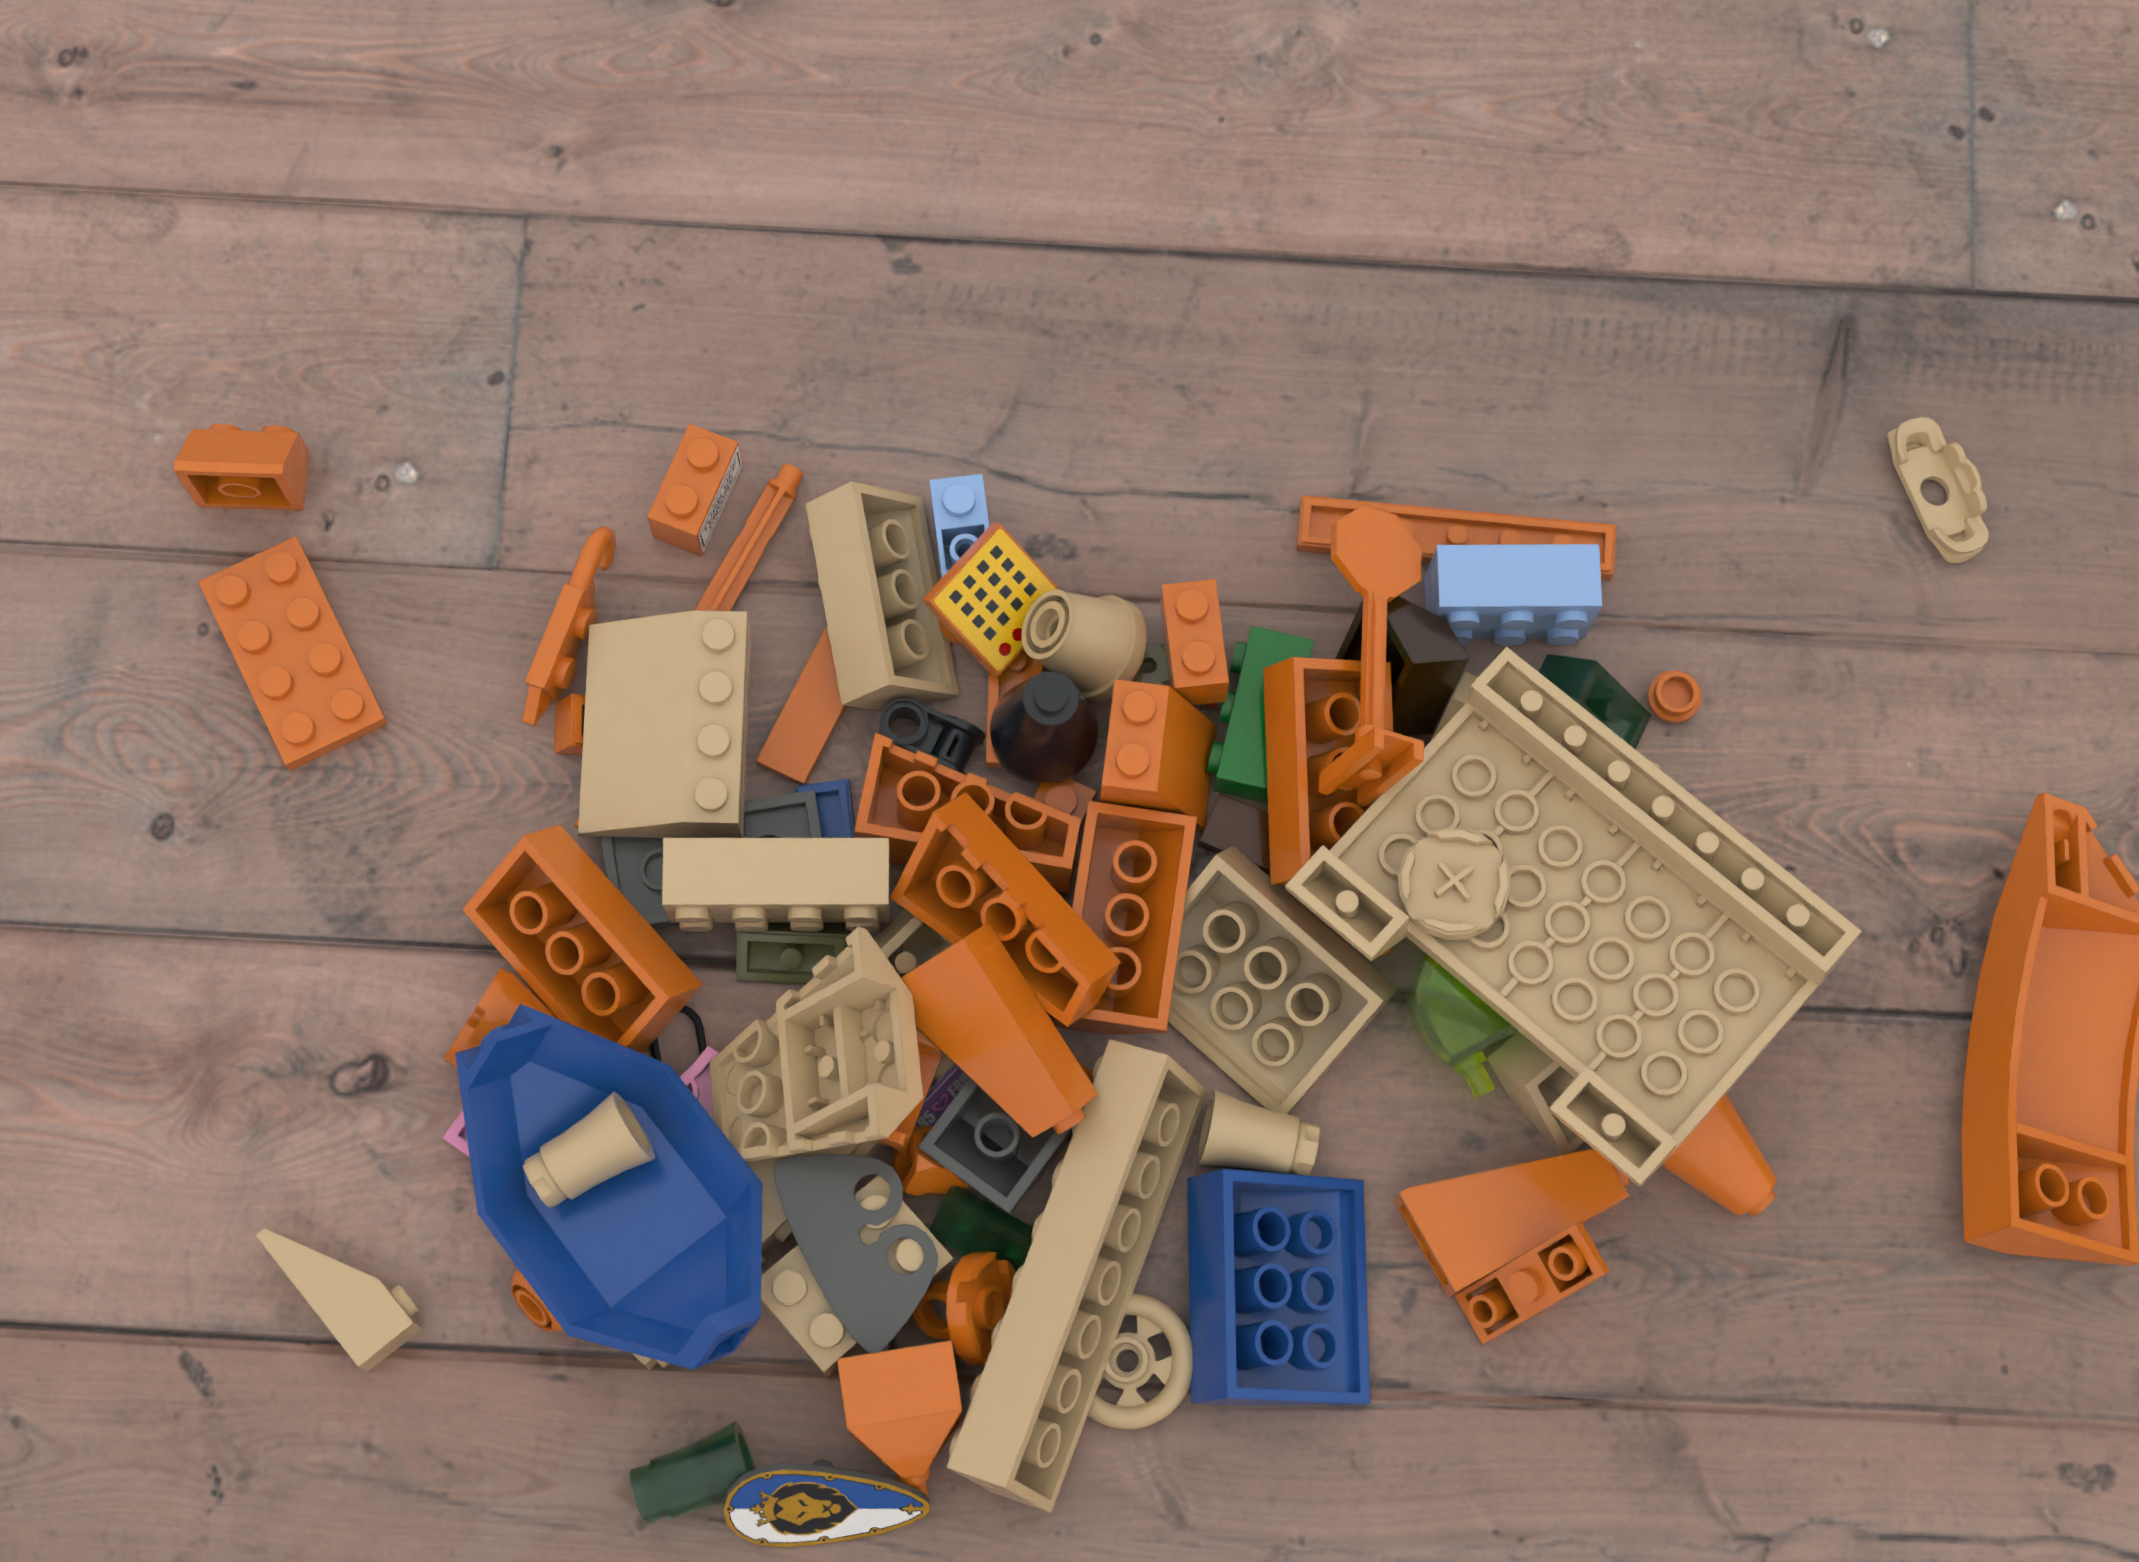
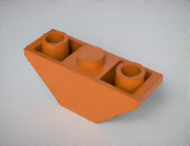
M1579 1221L1454 1296L1483 1345L1587 1287L1610 1272L1582 1222Z

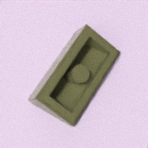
M768 923V930L759 932L737 930L736 981L807 984L814 977L812 968L826 955L837 957L848 947L845 938L849 935V930H846V923H824L823 930L814 932L793 931L790 929V923Z

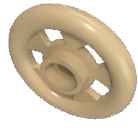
M1133 1293L1125 1316L1137 1317L1138 1331L1137 1333L1124 1332L1117 1334L1099 1383L1100 1385L1102 1380L1106 1378L1115 1387L1123 1389V1393L1116 1405L1105 1401L1095 1394L1087 1415L1102 1425L1117 1429L1143 1428L1167 1417L1186 1396L1192 1378V1343L1190 1334L1181 1318L1163 1302L1147 1295ZM1164 1333L1170 1344L1172 1355L1156 1361L1155 1351L1148 1340L1151 1337ZM1126 1351H1134L1139 1360L1137 1367L1131 1372H1124L1119 1366L1120 1356ZM1153 1374H1156L1165 1387L1156 1397L1146 1402L1137 1392V1388L1146 1384Z

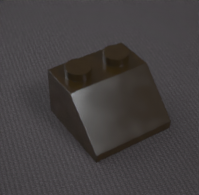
M1400 596L1391 602H1387L1386 662H1391L1393 732L1405 736L1432 734L1469 661V657L1446 619ZM1363 600L1335 659L1361 661Z

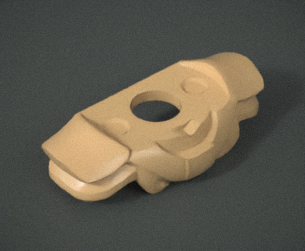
M1919 417L1901 423L1898 428L1887 433L1893 465L1927 538L1935 545L1948 563L1965 562L1977 555L1989 539V531L1981 517L1987 510V500L1982 491L1980 474L1975 465L1966 458L1960 444L1956 442L1946 443L1939 425L1933 419ZM1935 480L1939 482L1946 491L1945 503L1942 505L1928 503L1921 494L1920 487L1922 481Z

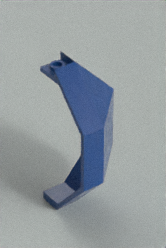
M523 1004L519 1005L508 1025H502L490 1031L482 1039L480 1046L455 1053L477 1214L565 1333L571 1337L692 1370L734 1353L761 1317L762 1182L671 1065ZM611 1093H618L631 1108L646 1132L655 1153V1160L626 1170L594 1186L573 1200L567 1198L555 1207L549 1208L543 1203L536 1190L530 1184L523 1168L524 1161L539 1153L540 1146L562 1134L588 1115Z

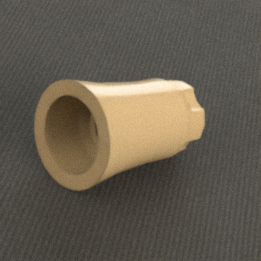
M1213 1089L1202 1120L1196 1164L1198 1166H1225L1269 1173H1290L1310 1176L1319 1146L1320 1125L1300 1121L1298 1116L1272 1111L1243 1102Z
M613 1092L588 1115L562 1134L540 1146V1152L526 1159L523 1168L530 1184L536 1190L540 1199L546 1206L553 1208L565 1199L573 1200L594 1186L626 1170L655 1160V1153L646 1132L631 1108L618 1093Z

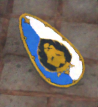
M823 1459L815 1461L812 1465L781 1463L758 1467L742 1474L729 1486L723 1501L726 1524L737 1536L756 1545L771 1547L811 1546L883 1534L925 1517L930 1510L928 1496L908 1484L880 1475L834 1468L830 1461Z

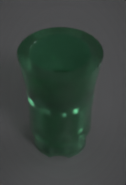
M733 1421L705 1438L678 1450L650 1459V1464L630 1470L629 1475L639 1512L643 1520L650 1523L666 1516L671 1520L697 1510L723 1504L728 1487L742 1474L752 1471L756 1467L744 1433L738 1422Z

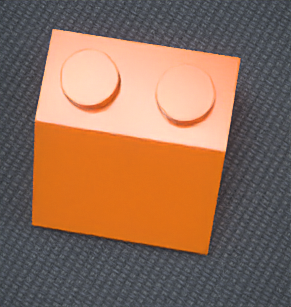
M213 424L209 426V429H192L174 460L173 471L197 507L304 511L309 450L298 432H294L292 429L284 426L271 425L263 427L262 431H242L239 427L230 424Z

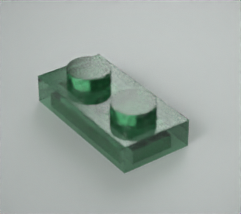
M954 1185L950 1187L944 1196L929 1229L940 1243L964 1256L971 1252L997 1253L995 1258L997 1260H1008L1013 1265L1015 1273L1020 1266L1024 1265L1033 1241L1032 1226Z

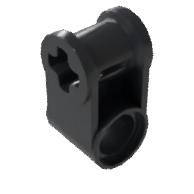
M899 698L888 703L883 709L880 718L879 734L893 739L894 745L915 754L919 750L938 758L939 764L965 775V767L975 746L983 744L986 737L985 733L975 725L958 717L941 713L909 698ZM906 718L912 720L919 730L909 738H900L891 732L889 726L897 719ZM957 743L952 756L948 757L954 744Z

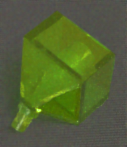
M1422 950L1406 1000V1008L1417 1032L1430 1051L1442 1064L1453 1066L1457 1076L1463 1073L1472 1093L1477 1099L1496 1089L1482 1064L1487 1061L1482 1051L1511 1038L1518 1030Z

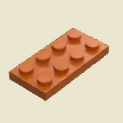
M296 536L198 581L282 760L289 771L388 724Z

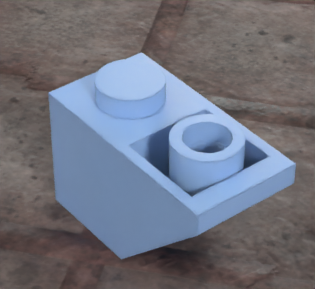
M983 474L929 480L931 509L941 578L989 527Z

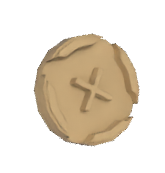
M1462 827L1439 828L1426 834L1425 838L1419 840L1415 845L1413 844L1405 853L1397 877L1399 901L1406 915L1409 916V920L1426 934L1444 940L1470 939L1489 930L1503 915L1511 891L1510 870L1504 856H1501L1499 850L1483 834Z

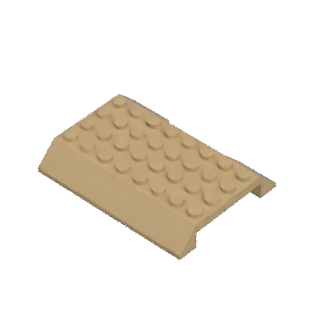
M1508 647L1471 684L1467 703L1424 748V761L1381 794L1330 850L1322 845L1285 885V889L1370 961H1373L1407 937L1571 1074L1575 1080L1549 1108V1112L1638 1187L1673 1155L1816 991L1862 932ZM1462 827L1483 834L1499 850L1501 856H1504L1510 870L1511 891L1503 915L1489 930L1470 939L1444 940L1426 934L1409 920V916L1406 915L1399 901L1397 877L1403 857L1413 844L1415 845L1419 840L1425 838L1426 834L1439 828Z

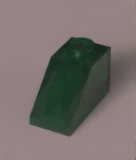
M1547 654L1539 673L1636 750L1652 715L1596 660Z

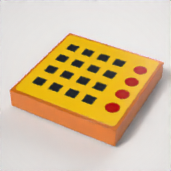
M992 523L927 593L922 601L991 675L1000 676L1024 649L1021 638L1022 626L1031 605L1043 593L1060 589L1000 523Z

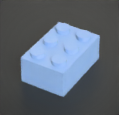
M1599 544L1437 545L1424 577L1425 609L1446 619L1462 645L1470 644L1473 639H1493L1495 644L1501 646L1519 645L1524 643L1526 639H1547L1548 644L1556 646L1575 644L1579 639L1586 637L1602 608Z

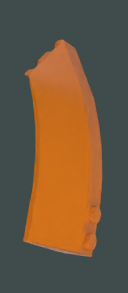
M2042 793L2035 798L1993 917L1971 1020L1964 1076L1961 1132L1964 1242L2011 1255L2132 1266L2139 1264L2134 1169L2135 1104L2139 1075V901L2135 895L2139 892V886L2117 853L2110 856L2106 854L2092 833V830L2098 825L2086 807L2047 793Z

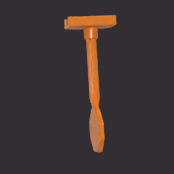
M1363 504L1332 525L1330 557L1355 592L1360 593L1363 597L1359 727L1355 730V743L1319 773L1318 792L1329 795L1342 784L1358 789L1357 804L1368 806L1424 761V741L1388 731L1384 728L1387 602H1391L1421 581L1422 548L1397 515Z

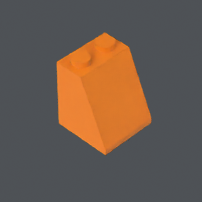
M1115 679L1100 802L1196 816L1195 830L1204 831L1211 782V773L1206 771L1213 741L1216 738L1217 725L1170 686Z

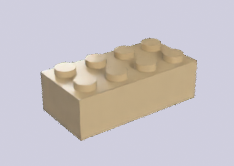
M663 838L662 906L671 923H680L679 929L689 932L713 930V923H735V930L745 932L768 930V923H790L791 930L801 932L821 931L824 929V923H846V930L854 931L858 926L868 931L879 930V923H890L889 838Z

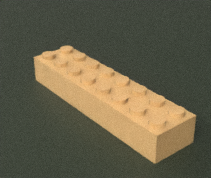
M1109 1039L1104 1055L1100 1056L1096 1061L1092 1072V1085L1098 1095L1081 1108L1086 1117L1072 1127L1073 1136L1066 1155L1054 1170L1052 1177L1053 1189L1044 1212L1039 1214L1033 1225L1032 1244L1024 1265L1020 1266L1014 1275L1010 1302L1004 1317L998 1321L991 1337L992 1349L983 1372L976 1377L972 1385L970 1394L971 1404L962 1427L955 1432L951 1440L950 1459L946 1467L992 1493L1049 1513L1053 1510L1112 1351L1114 1340L1119 1332L1208 1092L1169 1055Z

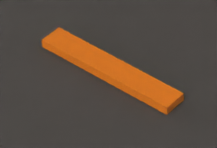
M1302 495L1300 500L1296 551L1331 554L1332 525L1364 504L1398 516L1422 548L1421 563L1431 562L1437 545L1599 544L1601 580H1611L1614 575L1616 525L1306 495Z

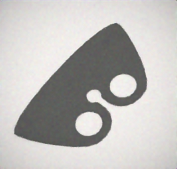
M818 1154L780 1159L775 1163L774 1168L776 1188L791 1230L805 1260L829 1304L853 1339L869 1353L880 1352L893 1340L908 1321L926 1293L937 1269L938 1254L935 1245L927 1233L916 1226L907 1224L893 1226L881 1232L879 1239L874 1244L868 1245L860 1240L859 1233L864 1225L878 1226L891 1219L898 1212L903 1201V1187L900 1177L889 1164L879 1159L864 1156ZM870 1174L883 1177L888 1182L891 1190L887 1204L881 1209L874 1211L862 1208L854 1196L857 1182L862 1177ZM911 1238L922 1247L924 1253L923 1263L914 1273L899 1274L890 1267L887 1254L891 1244L896 1240Z

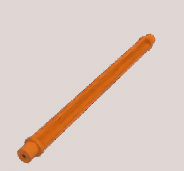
M784 463L775 479L771 478L746 519L745 527L741 534L735 538L694 610L731 611L763 556L765 546L775 535L797 497L795 490L804 476L802 471L793 465ZM578 817L576 823L574 824V826H575L577 829H578V825H579V817Z

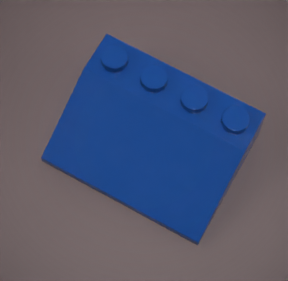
M1220 1169L1188 1177L1189 1316L1193 1352L1191 1404L1369 1405L1364 1180Z

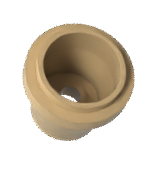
M1054 589L1043 593L1031 605L1023 622L1021 638L1023 648L1031 658L1037 660L1050 671L1064 674L1070 678L1088 701L1103 702L1112 698L1115 679L1132 681L1137 675L1146 653L1147 628L1139 608L1118 596L1105 595L1096 598Z

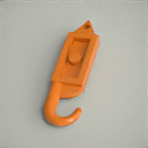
M606 526L594 530L587 538L568 584L564 583L525 679L529 689L522 718L524 723L535 726L552 701L558 702L562 690H567L575 679L578 662L575 658L582 641L589 639V625L597 623V611L595 610L597 605L593 601L595 595L594 575L598 565L602 570L609 568L615 552V533Z

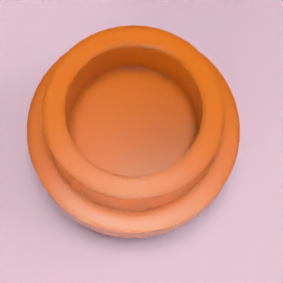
M1678 670L1665 671L1656 676L1647 692V702L1650 710L1657 718L1667 723H1682L1692 718L1699 709L1702 699L1700 687L1695 679L1689 674Z

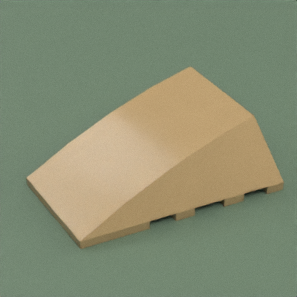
M858 926L845 938L848 947L837 957L826 955L812 968L814 977L799 991L789 989L776 1001V1012L766 1021L756 1019L710 1061L714 1122L746 1163L888 1138L923 1099L913 994L867 929Z

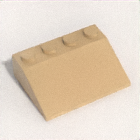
M692 610L589 625L578 825L579 836L743 838L752 637L747 611Z
M1233 845L1216 854L1186 891L1168 1022L1264 1108L1288 1114L1364 1030L1398 989L1282 887L1271 885L1270 877Z

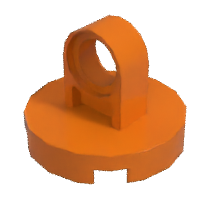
M971 1252L962 1257L953 1270L950 1281L935 1282L928 1287L913 1312V1318L917 1326L925 1334L936 1339H951L957 1354L969 1365H986L992 1349L991 1337L998 1321L1004 1317L1012 1296V1281L1015 1270L1008 1260H997L995 1258L997 1253ZM931 1299H938L946 1304L947 1321L940 1319L933 1312L930 1303Z

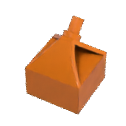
M952 1340L837 1359L846 1426L851 1437L894 1471L899 1482L908 1484L929 1497L927 1480L931 1475L930 1467L963 1420Z

